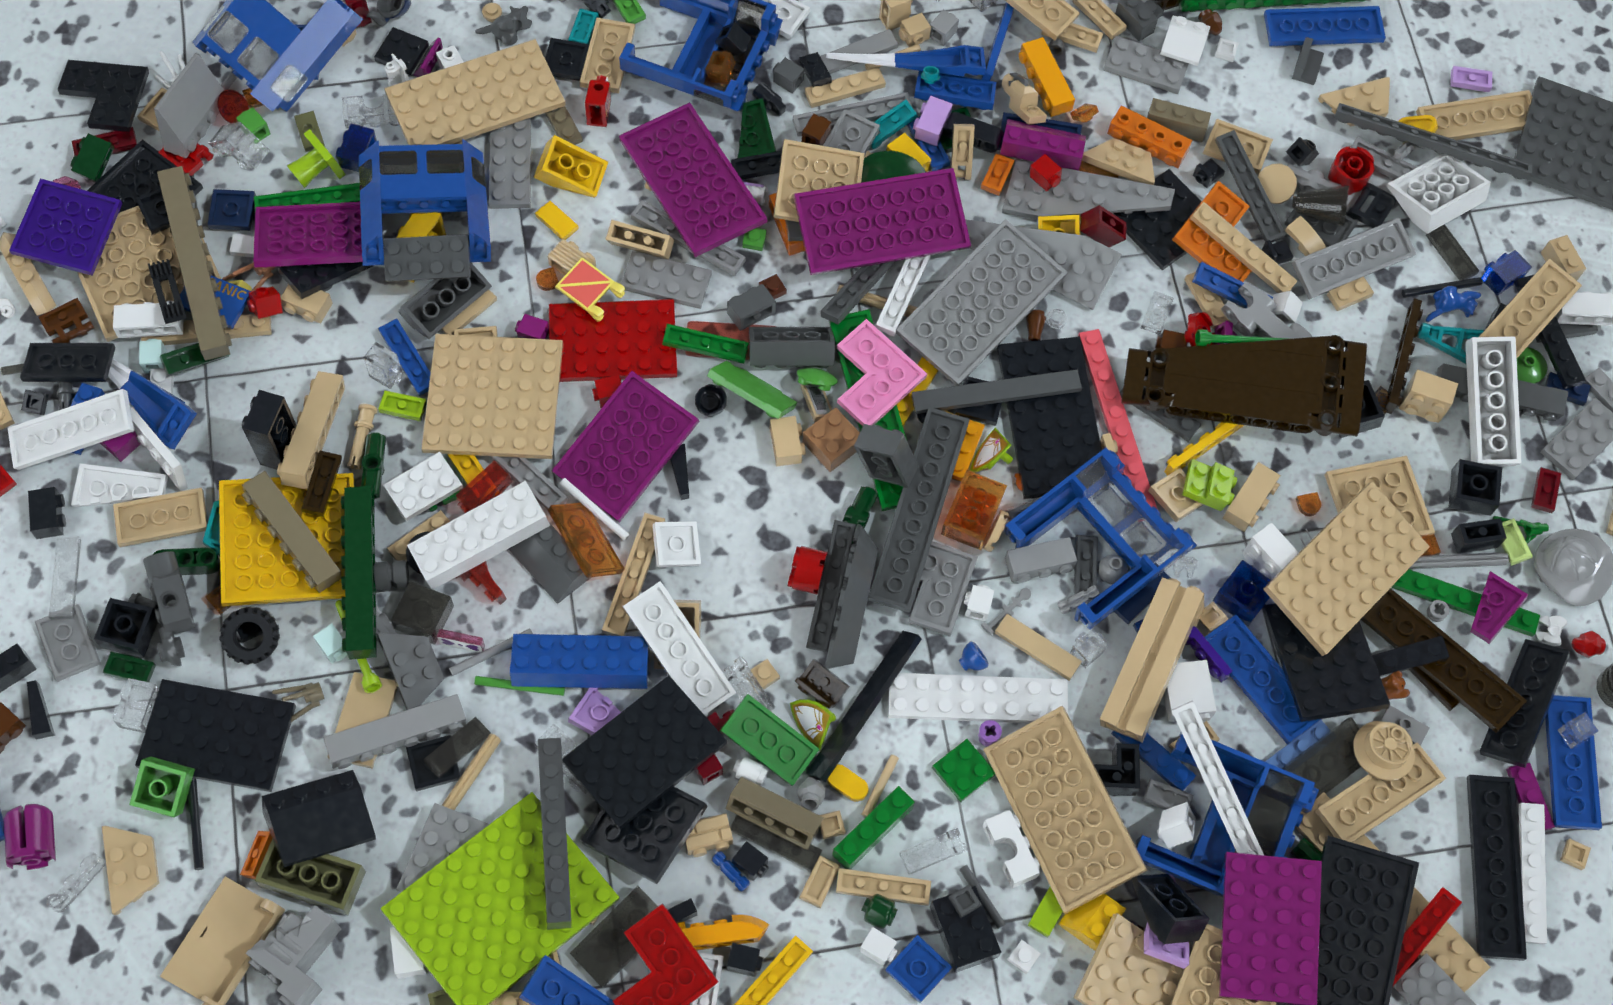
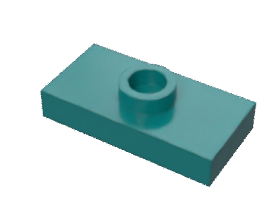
M579 9L568 41L589 44L596 18H599V13Z

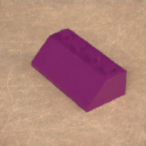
M1008 119L1000 155L1035 162L1046 154L1061 168L1079 171L1086 136L1033 124L1028 125L1024 122Z

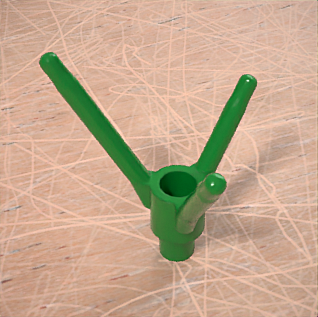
M1493 516V519L1501 518L1502 522L1511 520L1508 518ZM1522 519L1516 521L1518 526L1524 528L1527 535L1525 539L1527 544L1536 538V535H1541L1549 530L1547 523H1531Z

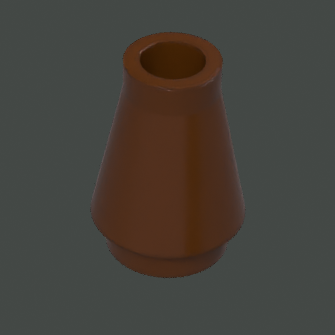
M1032 310L1026 316L1029 341L1041 340L1046 321L1045 312L1042 310Z

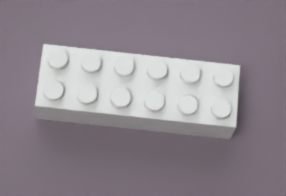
M1472 337L1466 341L1471 461L1498 467L1521 464L1516 339L1515 337Z
M524 481L407 546L426 582L434 590L549 527L550 524L527 482Z

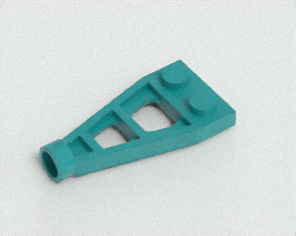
M1422 322L1417 338L1425 340L1426 343L1466 364V352L1462 349L1463 340L1479 337L1484 330L1433 326ZM1446 334L1457 337L1456 346L1451 347L1443 343L1442 336Z

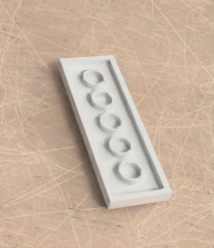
M120 389L9 427L8 434L13 468L21 470L133 432L128 392Z
M661 581L623 606L668 675L704 715L736 693Z

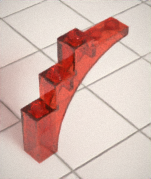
M494 460L456 494L459 501L457 506L464 513H467L502 494L512 483L509 474ZM486 561L458 576L464 582L469 578L477 588L481 585L486 590L483 592L484 595L491 602L496 600L501 605L507 599L503 591L492 579Z

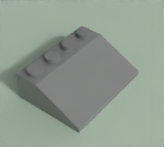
M197 53L193 55L154 108L164 151L187 158L195 150L198 141L205 136L209 126L215 122L219 112L226 106V98L222 86Z

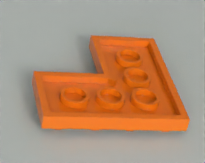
M1220 181L1212 187L1198 205L1199 207L1205 202L1233 227L1250 207ZM1189 218L1172 238L1177 245L1199 263L1203 262L1242 282L1251 272L1248 267Z

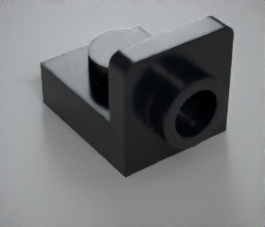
M1211 158L1203 165L1199 163L1195 168L1193 176L1198 183L1208 188L1224 176L1225 170Z
M1268 240L1265 241L1262 251L1277 264L1292 261L1294 257L1286 240L1273 244Z

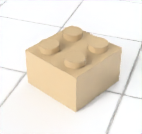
M1417 369L1404 389L1399 409L1407 414L1417 415L1425 418L1427 421L1439 423L1453 404L1458 383Z

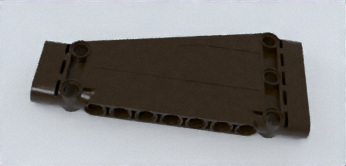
M1338 335L1207 346L1157 348L1154 351L1129 348L1121 403L1143 406L1152 412L1164 409L1168 414L1304 434L1316 431L1322 436L1334 433L1357 437L1361 422L1367 343L1346 341ZM1150 397H1156L1158 400H1152ZM1322 421H1327L1330 424H1324Z

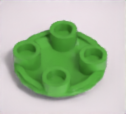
M803 368L797 371L798 383L802 385L813 384L817 385L820 390L830 391L831 386L838 383V379L834 375L822 369Z

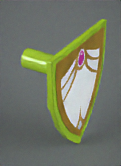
M996 428L986 437L976 452L971 465V474L982 471L985 468L991 470L999 459H1002L1006 464L1012 462L1013 457L1006 452L1012 445Z
M799 699L791 702L790 707L797 727L807 740L821 750L829 725L836 720L835 714L820 703L809 699Z

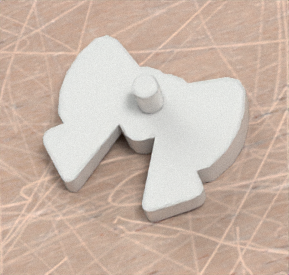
M1546 615L1540 618L1539 623L1547 626L1548 632L1536 631L1535 636L1538 641H1544L1551 646H1560V635L1562 629L1567 625V620L1561 616L1548 617Z

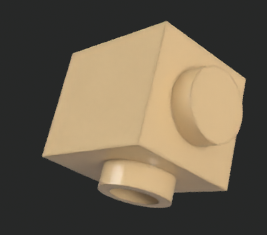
M919 13L901 21L899 36L902 41L906 42L908 47L921 44L930 38L931 26L924 15Z

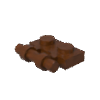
M78 298L39 316L49 337L56 333L59 335V337L51 340L52 343H70V340L80 335L83 337L88 334V331L94 329L91 321L82 324L81 321L89 317ZM74 324L77 327L67 333L64 332V329Z

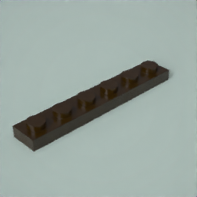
M1415 298L1407 310L1388 389L1389 393H1387V401L1383 412L1392 414L1396 407L1399 408L1403 396L1400 395V392L1405 388L1407 378H1404L1405 372L1409 371L1411 361L1408 359L1415 348V343L1412 342L1419 331V326L1416 325L1423 314V309H1420L1422 300Z

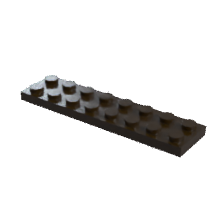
M1391 588L1360 619L1395 649L1443 636L1449 658L1419 666L1418 668L1495 733L1527 701Z

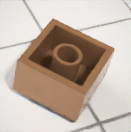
M835 407L803 432V442L825 468L831 472L857 452L854 445L860 432Z

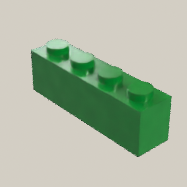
M898 786L833 849L832 856L845 869L851 870L913 809L915 801Z

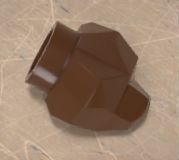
M1206 9L1199 14V22L1210 26L1208 35L1213 34L1217 36L1222 32V19L1217 12Z

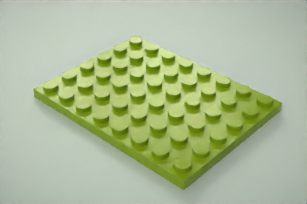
M531 792L380 909L455 1005H489L537 967L544 955L549 957L620 900V897L567 834L571 928L547 930L541 802Z

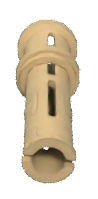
M360 404L358 407L360 412L358 420L354 423L356 433L347 466L352 469L355 466L356 469H361L366 437L374 428L372 422L374 414H377L378 409L369 404Z

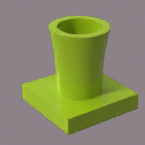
M310 129L304 133V136L313 146V149L298 160L286 165L304 188L328 166L339 179L346 175L334 157Z

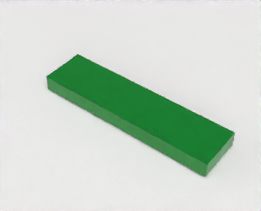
M667 324L662 345L744 364L749 342Z

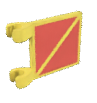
M581 258L555 286L556 289L586 310L598 322L604 317V311L600 307L595 306L601 297L609 289L618 298H622L625 295V287L613 281L584 258Z

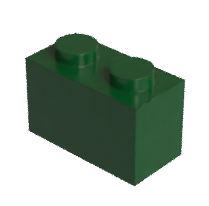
M88 133L86 137L81 139L79 154L73 157L70 166L73 173L96 183L102 177L115 146Z

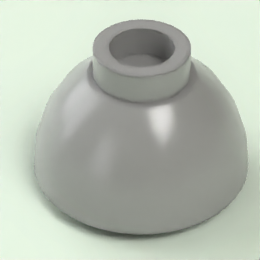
M1108 555L1098 565L1099 576L1109 584H1114L1128 573L1127 563L1118 555Z

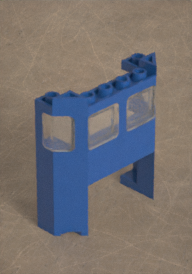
M226 0L192 42L195 47L204 53L208 51L214 57L218 55L220 57L218 61L227 68L231 66L234 69L232 73L240 80L245 78L247 80L246 85L253 90L250 94L272 112L275 109L279 110V108L287 112L357 28L363 18L341 0H326L313 18L301 30L266 0Z

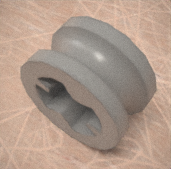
M1441 600L1433 601L1427 608L1428 617L1435 622L1443 621L1449 614V606ZM1440 608L1442 612L1436 614L1434 610Z

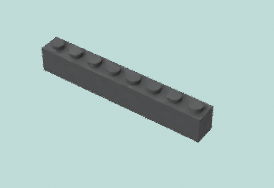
M561 737L538 739L547 930L571 928V905Z

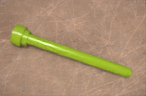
M337 600L335 606L342 621V618L345 617V610L342 609V600ZM357 659L363 674L361 684L366 693H373L382 687L379 676L372 673L367 659Z

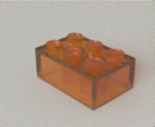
M966 470L943 524L941 535L982 550L1003 500L1007 485Z

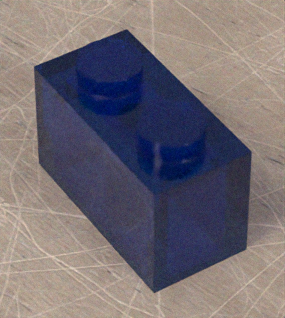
M350 124L349 129L343 134L341 147H338L336 151V159H338L341 168L359 172V155L377 141L374 129Z
M1514 250L1510 254L1504 253L1498 258L1496 263L1494 261L1490 262L1484 268L1486 272L1480 279L1498 296L1513 286L1516 279L1525 277L1532 266Z

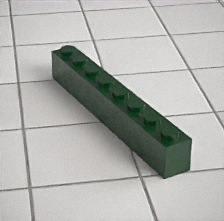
M371 486L344 488V496H341V508L345 509V516H341V527L345 529V536H341L342 549H345V556H341L342 569H345V576L341 578L342 589L345 590V597H342V609L345 610V617L342 618V629L346 631V638L342 639V650L347 653L349 660L376 658L374 493Z

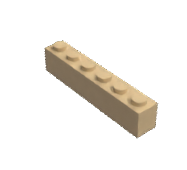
M318 371L315 379L311 380L310 393L304 398L303 411L298 414L296 429L293 428L291 431V442L289 445H286L284 460L282 463H279L277 468V475L280 476L282 485L308 489L319 452L324 447L345 391L343 375Z

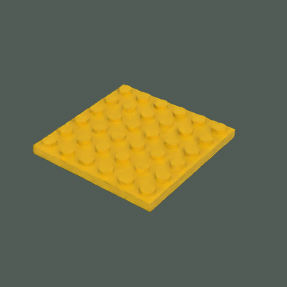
M353 473L337 474L324 517L302 512L301 508L307 489L282 485L280 477L271 478L340 569L341 577L345 576V569H342L341 556H345V549H342L341 536H345V529L341 527V516H345V509L341 508V496H344V488L354 487ZM250 479L219 481L222 607L341 599L345 597V590L342 589L341 579L320 593L315 587L312 589L309 587L304 579L306 577L302 570L300 572L297 571L292 563V560H294L290 554L286 555L279 546L280 540L270 535L267 530L268 524L265 520L261 522L254 512L256 508L253 504L248 505L244 500L242 484Z

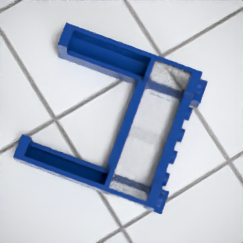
M1107 447L1005 525L1004 531L1006 536L1010 535L1009 539L1011 542L1016 543L1015 549L1026 547L1078 509L1112 549L1125 560L1131 569L1128 573L1090 603L1086 604L1083 602L1077 607L1074 620L1077 622L1081 620L1084 625L1088 624L1087 628L1089 630L1197 546L1186 531L1180 528L1175 530L1170 523L1163 521L1160 512L1146 502L1144 494L1139 490L1136 491L1132 486L1131 480L1126 475H1122L1125 465L1120 461L1117 454L1111 450L1109 451Z

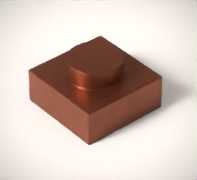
M777 274L759 282V285L763 284L774 299L787 294V289Z

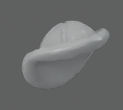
M1565 529L1555 532L1545 538L1535 552L1534 566L1542 582L1556 595L1572 605L1585 606L1600 600L1612 585L1613 553L1600 537L1590 531Z

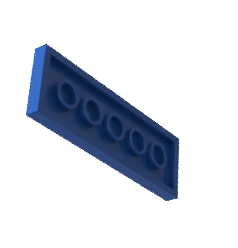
M1379 6L1268 9L1264 12L1269 46L1303 45L1305 37L1313 39L1312 45L1384 43L1386 39Z
M1234 615L1205 636L1206 640L1231 668L1232 673L1230 677L1287 745L1322 720L1301 722L1283 669L1237 615Z
M1554 695L1545 717L1553 823L1557 828L1599 831L1602 829L1591 698Z

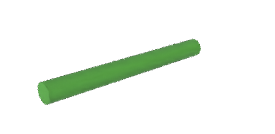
M476 676L474 682L475 685L560 696L565 694V687L512 686L511 680Z

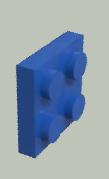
M917 935L885 971L921 1003L947 975L952 966Z

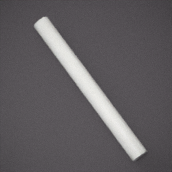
M566 478L559 483L621 539L625 541L630 536L627 531Z

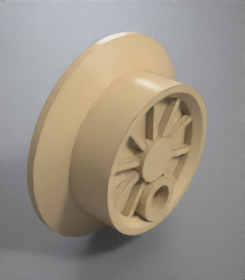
M1373 721L1363 725L1354 737L1353 750L1355 757L1361 767L1370 775L1378 779L1392 781L1406 776L1412 769L1415 761L1413 742L1408 732L1401 726L1391 722Z

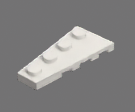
M133 407L130 408L133 429L140 443L147 447L152 457L160 464L178 490H186L188 486L180 462Z
M80 463L71 506L82 507L128 502L165 495L168 476L166 474Z

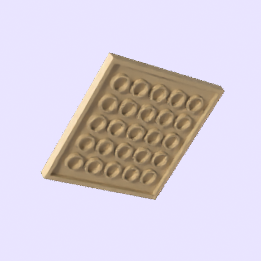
M139 206L118 213L93 276L77 272L107 342L118 338L113 329L115 305H122L124 303L143 304L145 302L159 303L149 271V263L151 266L153 262L157 264V261L162 263V260L167 262L166 259H169L179 294L185 286L171 227L152 235ZM211 255L206 256L207 261L212 262L214 273L211 275L221 279ZM161 281L160 285L165 301H174L169 281Z
M435 334L422 453L440 452L441 454L552 459L563 340Z

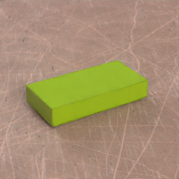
M1051 886L1048 888L1027 925L1047 938L1063 912Z

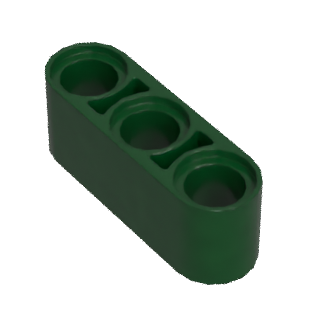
M212 548L161 549L153 553L154 555L162 552H175L181 575L213 574L220 569V559ZM208 558H213L210 563H204ZM191 559L189 563L182 565L183 561Z

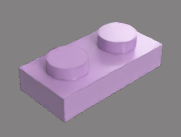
M1453 66L1451 70V87L1490 92L1492 89V72Z

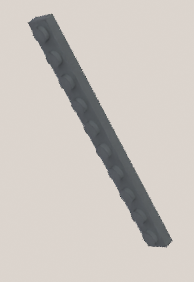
M1339 103L1334 118L1342 123H1351L1364 130L1370 129L1383 136L1389 135L1401 142L1414 143L1417 147L1429 148L1438 154H1448L1457 160L1470 161L1476 166H1485L1498 173H1507L1516 179L1529 180L1532 174V164Z

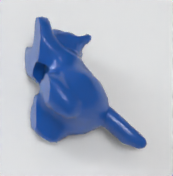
M1447 286L1435 292L1433 298L1436 311L1427 316L1426 322H1430L1443 313L1454 310L1463 311L1468 318L1470 315H1473L1478 305L1475 299L1480 298L1481 293L1474 291L1458 293L1457 287Z

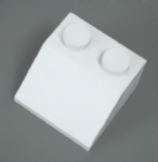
M1173 15L1160 55L1198 66L1210 26L1202 22L1187 20L1182 16L1177 17Z

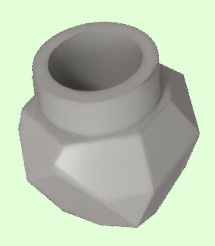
M813 777L807 778L797 791L801 806L810 811L816 810L822 804L826 790L823 784Z

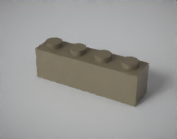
M743 777L740 778L731 792L725 808L806 850L809 849L816 837L824 818Z

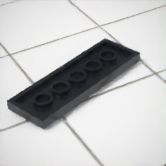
M1525 639L1507 684L1527 701L1497 733L1489 727L1480 748V755L1523 768L1526 767L1570 657V650Z

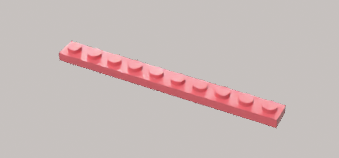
M1100 330L1081 332L1078 337H1080L1082 351L1108 432L1111 433L1112 439L1117 442L1118 452L1116 454L1125 465L1122 475H1126L1131 480L1135 490L1141 491L1146 497V502L1151 507L1154 506L1157 509L1154 497L1148 492L1150 484L1124 404L1121 403L1122 398Z

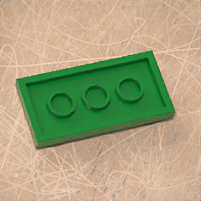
M746 694L720 729V732L790 786L796 783L820 750L749 694Z

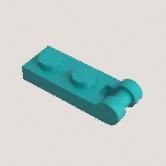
M906 99L874 121V123L880 125V133L871 144L872 149L878 148L882 142L918 117Z

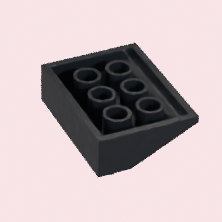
M353 770L262 796V813L284 867L376 840L364 796Z

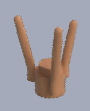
M253 262L223 277L222 280L227 281L254 269L259 276L264 275L252 289V291H255L256 288L261 287L268 278L273 276L271 271L275 267L254 268Z

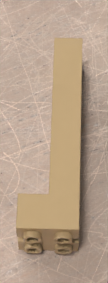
M1162 577L1100 717L1101 726L1142 743L1193 626H1197L1204 610V593L1195 586L1184 588L1180 586L1181 583L1173 578L1166 579Z

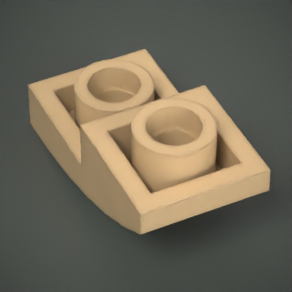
M1301 215L1285 229V232L1299 244L1297 249L1305 256L1326 248L1316 231Z

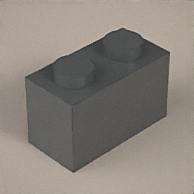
M1141 0L1118 1L1115 14L1127 25L1129 32L1138 41L1154 33L1158 18Z
M763 284L752 287L747 292L734 296L727 301V314L740 331L776 312V301Z

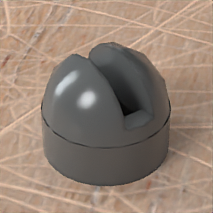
M1060 38L1052 39L1048 47L1052 55H1061L1064 51V42Z

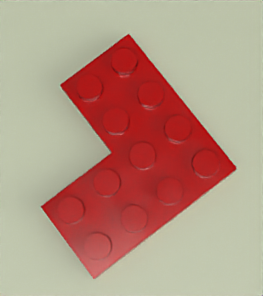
M664 904L658 906L624 932L651 973L614 999L613 1003L615 1005H689L719 982Z

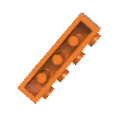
M1122 105L1112 119L1107 133L1115 139L1151 152V157H1155L1167 165L1176 168L1180 167L1193 141Z

